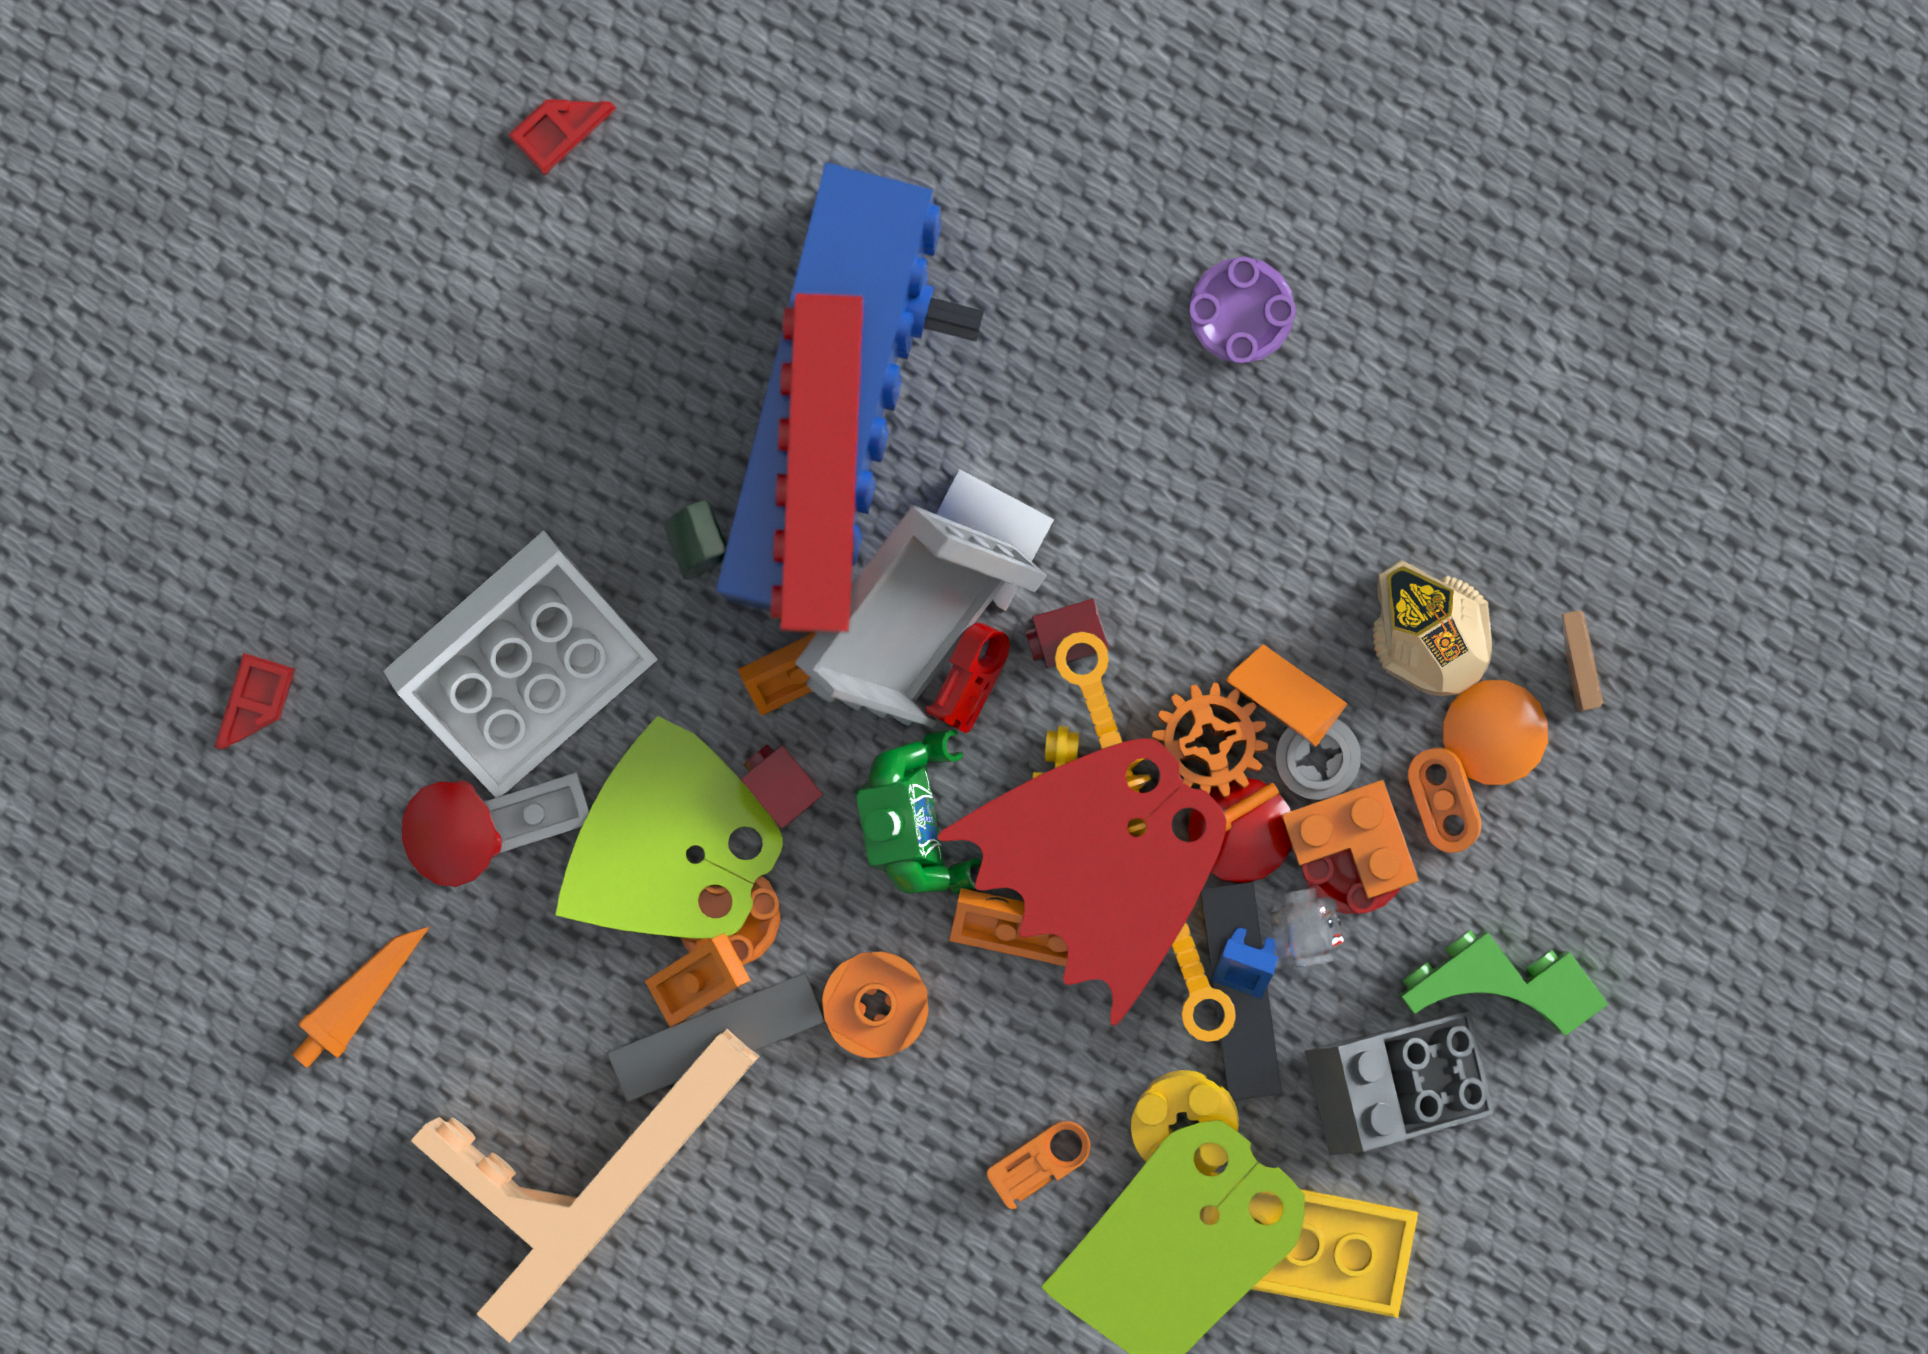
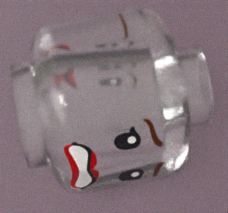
M1315 888L1284 893L1285 904L1274 907L1269 915L1277 956L1284 960H1291L1292 968L1334 961L1333 952L1341 949L1344 944L1336 901L1329 897L1317 898Z

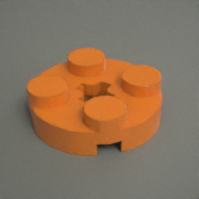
M884 951L863 952L842 962L829 977L822 997L824 1020L833 1039L847 1051L865 1058L891 1056L908 1048L921 1034L929 1011L927 988L918 971L902 957ZM880 989L887 993L885 1003L891 1007V1010L887 1016L878 1013L872 1020L864 1015L867 1007L864 1003L860 1002V999L864 993L874 995Z

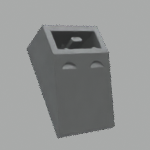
M1470 1010L1355 1037L1305 1051L1329 1155L1366 1152L1495 1114Z

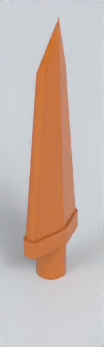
M430 926L391 939L309 1014H305L298 1022V1025L309 1035L292 1053L302 1065L309 1068L324 1049L328 1050L336 1058L341 1056L347 1049V1044Z

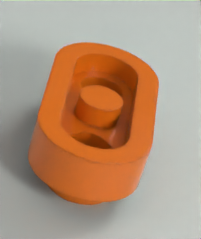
M1434 747L1422 751L1412 760L1409 766L1408 780L1426 834L1430 842L1444 852L1456 853L1463 851L1473 845L1478 839L1482 822L1462 762L1455 753L1446 748ZM1433 764L1442 765L1447 772L1446 780L1441 784L1434 783L1429 778V768ZM1449 815H1458L1462 818L1464 829L1460 834H1453L1447 830L1446 819Z

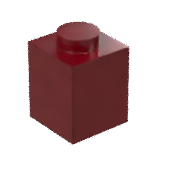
M1094 598L1032 616L1034 628L1025 631L1033 661L1044 659L1047 669L1056 667L1055 655L1057 647L1064 638L1073 633L1086 632L1094 634L1102 640L1107 651L1109 650ZM1075 644L1067 652L1066 663L1093 656L1097 653L1088 644Z
M767 744L743 764L749 773L741 778L742 782L781 829H784L824 796L783 745L776 751H773Z

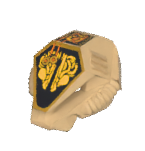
M1403 560L1398 561L1379 573L1377 594L1381 605V613L1374 622L1373 643L1375 645L1374 649L1377 652L1376 656L1379 658V662L1382 663V668L1388 674L1417 690L1435 696L1460 694L1476 684L1487 670L1492 654L1488 602L1483 599L1482 595H1479V591L1474 590L1473 586H1469L1468 583H1463L1462 580H1457L1455 577L1445 576L1441 579L1432 577Z

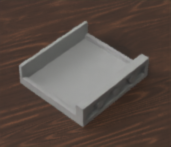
M912 505L851 587L849 634L818 632L795 663L810 676L806 682L808 687L829 702L839 698L855 710L865 706L869 711L881 718H885L887 714H890L907 726H910L914 721L934 727L938 721L927 714L926 710L916 700L955 650L964 632L976 622L1005 582L1036 592L1047 575L1012 544Z

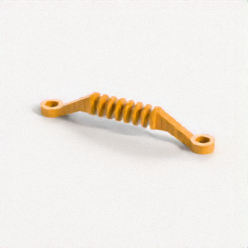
M1086 632L1073 633L1064 638L1057 647L1055 655L1056 669L1063 679L1081 688L1083 697L1086 699L1087 709L1091 712L1089 713L1091 721L1096 725L1094 729L1097 737H1099L1098 741L1101 749L1121 743L1122 740L1119 732H1117L1116 722L1112 719L1113 714L1110 706L1108 707L1109 702L1106 693L1103 694L1105 690L1101 682L1102 675L1107 670L1109 662L1107 648L1102 640L1094 634ZM1084 643L1094 648L1098 661L1092 672L1080 675L1069 669L1066 663V655L1068 650L1075 644ZM1144 758L1132 762L1126 771V782L1135 792H1139L1140 788L1152 780L1150 774L1133 775L1132 769L1141 763ZM1140 818L1130 820L1127 826L1129 834L1134 837L1144 835L1146 831L1145 820ZM1185 923L1172 944L1189 991L1181 1011L1182 1022L1188 1033L1196 1039L1206 1042L1217 1041L1225 1037L1233 1028L1236 1018L1235 1007L1229 996L1221 990L1210 986L1207 976L1203 974L1205 973L1204 968L1199 961L1198 952L1194 948L1195 944L1192 936L1189 935L1191 933L1188 925ZM1204 999L1218 1001L1224 1011L1221 1024L1211 1030L1201 1029L1193 1019L1195 1006Z

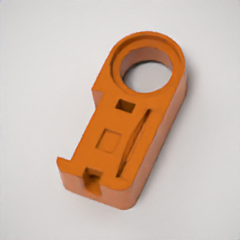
M1069 1120L1058 1121L989 1166L987 1177L1005 1205L1010 1209H1016L1015 1199L1018 1198L1020 1202L1051 1182V1175H1054L1058 1181L1081 1166L1090 1153V1139L1085 1129L1078 1123ZM1061 1130H1072L1081 1138V1151L1072 1160H1060L1051 1152V1139Z

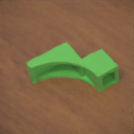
M1471 930L1466 931L1445 947L1450 956L1436 967L1432 968L1427 961L1403 978L1402 981L1407 988L1398 994L1410 1012L1414 1014L1439 1000L1460 994L1491 993L1507 996L1530 1006L1553 1025L1559 1034L1564 1036L1608 1005V1002L1570 952L1563 951L1558 956L1552 949L1545 952L1526 967L1531 976L1523 980L1488 932L1483 931L1475 936Z

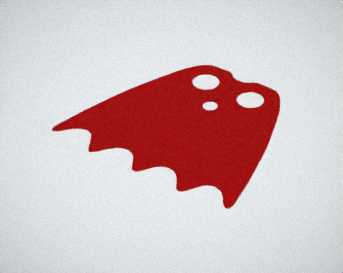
M1150 738L1135 739L1108 746L1023 783L942 830L938 835V840H967L980 847L983 858L975 882V888L981 891L1010 888L1022 895L1025 902V912L1019 929L1020 936L1028 938L1042 934H1055L1061 937L1066 943L1068 951L1063 976L1064 983L1072 985L1094 979L1106 982L1112 991L1113 1001L1110 1023L1115 1026L1123 1019L1152 978L1187 921L1220 852L1226 831V816L1220 805L1206 791L1193 789L1181 779L1177 759L1160 742ZM1137 759L1151 760L1159 769V783L1150 792H1135L1126 782L1127 768ZM1184 808L1197 809L1205 818V832L1201 838L1193 842L1181 841L1172 831L1173 817ZM1134 818L1145 820L1146 831L1140 837L1130 835L1127 830L1129 821Z

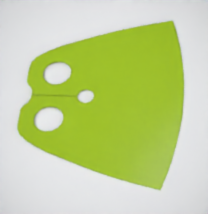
M657 716L619 761L594 801L570 856L555 915L602 927L654 935L694 939H711L723 933L726 936L733 935L744 925L753 907L751 889L756 879L772 871L782 851L783 837L776 822L739 777L712 749L694 733ZM740 827L753 828L762 838L763 846L761 852L751 860L738 859L729 849L728 841L730 835ZM694 845L700 846L705 853L704 860L698 864L690 863L686 857L687 849ZM710 885L723 886L732 896L731 910L721 918L707 917L699 908V895L704 888Z

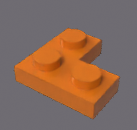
M1384 780L1281 815L1299 866L1350 849L1367 899L1419 881Z

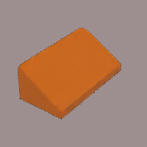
M1264 644L1233 670L1225 680L1233 689L1239 690L1241 695L1254 702L1258 707L1315 747H1317L1348 705L1341 698Z

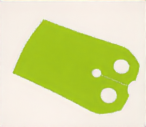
M1223 1121L1201 1122L1178 1129L1160 1144L1103 1217L1041 1287L1052 1299L1129 1354H1186L1225 1313L1296 1246L1304 1219L1305 1194L1279 1167L1270 1168L1260 1163L1257 1164L1258 1161L1253 1156L1250 1148L1251 1142ZM1209 1142L1217 1143L1227 1152V1167L1219 1175L1206 1176L1195 1167L1194 1153L1202 1144ZM1259 1192H1272L1282 1201L1283 1214L1274 1224L1262 1225L1254 1221L1250 1216L1249 1202ZM1205 1206L1217 1207L1219 1211V1219L1213 1225H1207L1200 1219V1211Z

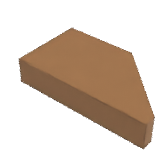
M1577 610L1563 613L1565 656L1577 712L1602 707L1603 699L1584 612Z

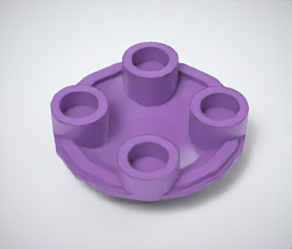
M1243 256L1223 260L1205 271L1193 288L1189 314L1192 330L1205 349L1219 359L1241 364L1262 360L1279 349L1291 332L1296 307L1293 302L1292 291L1281 273L1264 261Z

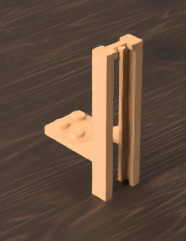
M728 1029L720 1033L578 1197L520 1187L512 1180L516 1174L514 1169L495 1153L485 1157L471 1144L476 1139L474 1134L453 1117L448 1122L438 1117L425 1124L411 1142L533 1248L477 1315L510 1343L528 1325L760 1056Z

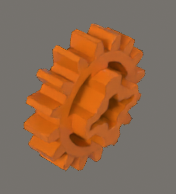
M1213 683L1209 695H1202L1200 689L1195 684L1190 687V700L1185 702L1177 694L1171 697L1172 705L1176 710L1173 714L1160 710L1157 718L1167 727L1166 730L1153 731L1151 739L1164 743V747L1177 759L1180 777L1189 787L1192 785L1198 786L1199 789L1206 791L1208 794L1211 788L1217 787L1219 794L1224 799L1229 797L1230 794L1229 783L1234 781L1242 789L1248 786L1249 782L1243 773L1246 769L1259 773L1263 765L1253 758L1254 753L1266 752L1268 749V743L1256 740V734L1262 732L1267 726L1265 721H1251L1250 716L1257 707L1254 702L1244 707H1240L1237 704L1240 691L1236 688L1225 698L1220 696L1219 683ZM1211 707H1217L1229 712L1238 722L1227 724L1214 717ZM1190 712L1193 728L1188 736L1174 741V732L1179 721ZM1209 728L1213 736H1228L1219 743L1217 754L1210 755L1207 747H1191L1201 739L1203 729ZM1245 742V751L1241 761L1229 771L1226 755L1231 747ZM1192 759L1206 767L1209 777L1193 773L1181 761Z

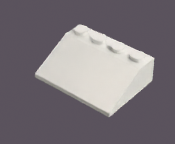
M542 531L383 672L396 693L493 796L498 798L509 791L658 659L545 531Z

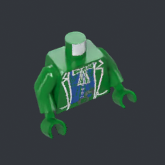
M956 730L929 732L925 735L922 743L915 741L880 753L872 762L869 780L856 791L870 867L886 872L895 888L904 893L944 892L950 888L953 893L959 895L961 888L972 891L977 890L975 882L970 876V868L981 866L982 860L973 858L953 864L948 869L945 866L941 841L938 840L939 830L926 766L927 762H956L962 758L963 752L948 753L946 748L948 738L958 735Z

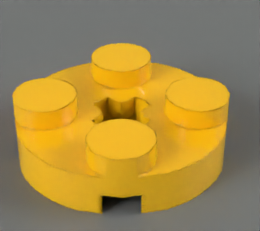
M1179 1070L1157 1077L1140 1095L1132 1114L1131 1134L1137 1152L1147 1162L1160 1144L1173 1133L1170 1125L1177 1122V1114L1181 1112H1186L1189 1120H1198L1199 1123L1221 1120L1238 1132V1111L1230 1093L1222 1086L1220 1088L1215 1082L1206 1079V1075L1196 1071ZM1209 1142L1202 1144L1194 1153L1195 1167L1204 1175L1214 1172L1219 1166L1224 1165L1228 1161L1227 1152L1217 1143Z

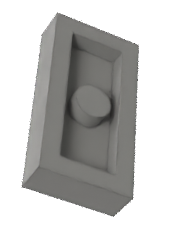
M578 772L484 802L489 808L495 829L502 838L500 853L581 828L590 811Z

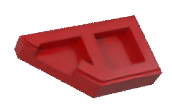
M546 99L508 136L534 165L546 175L615 112L617 108L611 101L581 102Z
M243 653L214 747L224 750L279 721L296 669Z

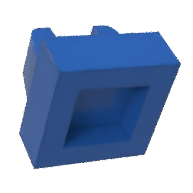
M1237 928L1231 939L1227 940L1211 981L1261 999L1274 974L1279 958L1275 956V941L1267 937L1261 950L1244 944L1247 929Z

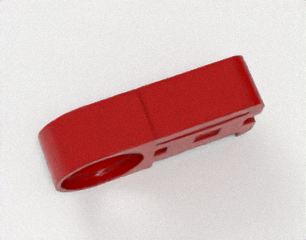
M984 623L971 625L962 635L949 660L953 666L932 707L926 706V713L964 733L970 732L1008 658L1010 650L1008 636L1004 632ZM989 639L988 650L983 658L978 661L981 647Z

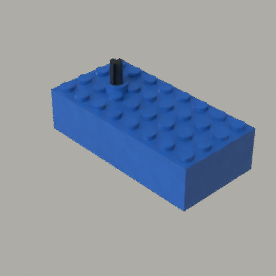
M825 162L788 307H795V293L863 297L852 566H855L863 537L859 526L855 525L858 512L869 513L876 486L875 480H873L874 476H872L873 472H869L871 460L882 462L889 435L886 419L882 418L884 409L895 411L901 389L900 366L896 365L898 357L908 360L913 338L921 339L924 329L976 342L984 310L932 297L934 286L927 285L928 265H926L927 259L923 257L924 254L934 257L941 231V206L933 204V189ZM783 330L716 592L727 601L771 611L772 585H783L784 563L773 562L775 529H785L786 507H776L777 473L787 474L788 452L778 451L779 419L790 418L791 396H781L782 362L792 363L793 340H783Z

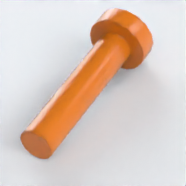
M1273 782L1225 810L1226 831L1232 828L1231 822L1278 795L1279 791Z

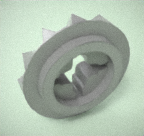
M1336 719L1319 742L1322 749L1331 748L1334 750L1340 748V752L1333 754V757L1325 761L1326 770L1324 771L1326 779H1322L1321 773L1317 772L1314 765L1305 766L1300 764L1296 766V761L1302 760L1303 756L1310 753L1309 744L1311 743L1286 727L1276 746V768L1282 781L1290 790L1304 798L1323 800L1341 794L1353 783L1359 772L1361 751L1355 734L1346 724Z

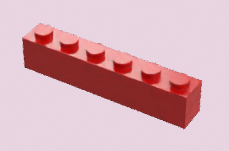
M795 293V307H784L783 340H793L792 363L782 362L781 396H791L790 418L779 419L778 451L788 452L787 474L777 473L776 507H786L785 529H775L773 547V562L784 563L783 585H772L771 618L781 619V629L783 631L848 634L850 631L864 304L862 296Z

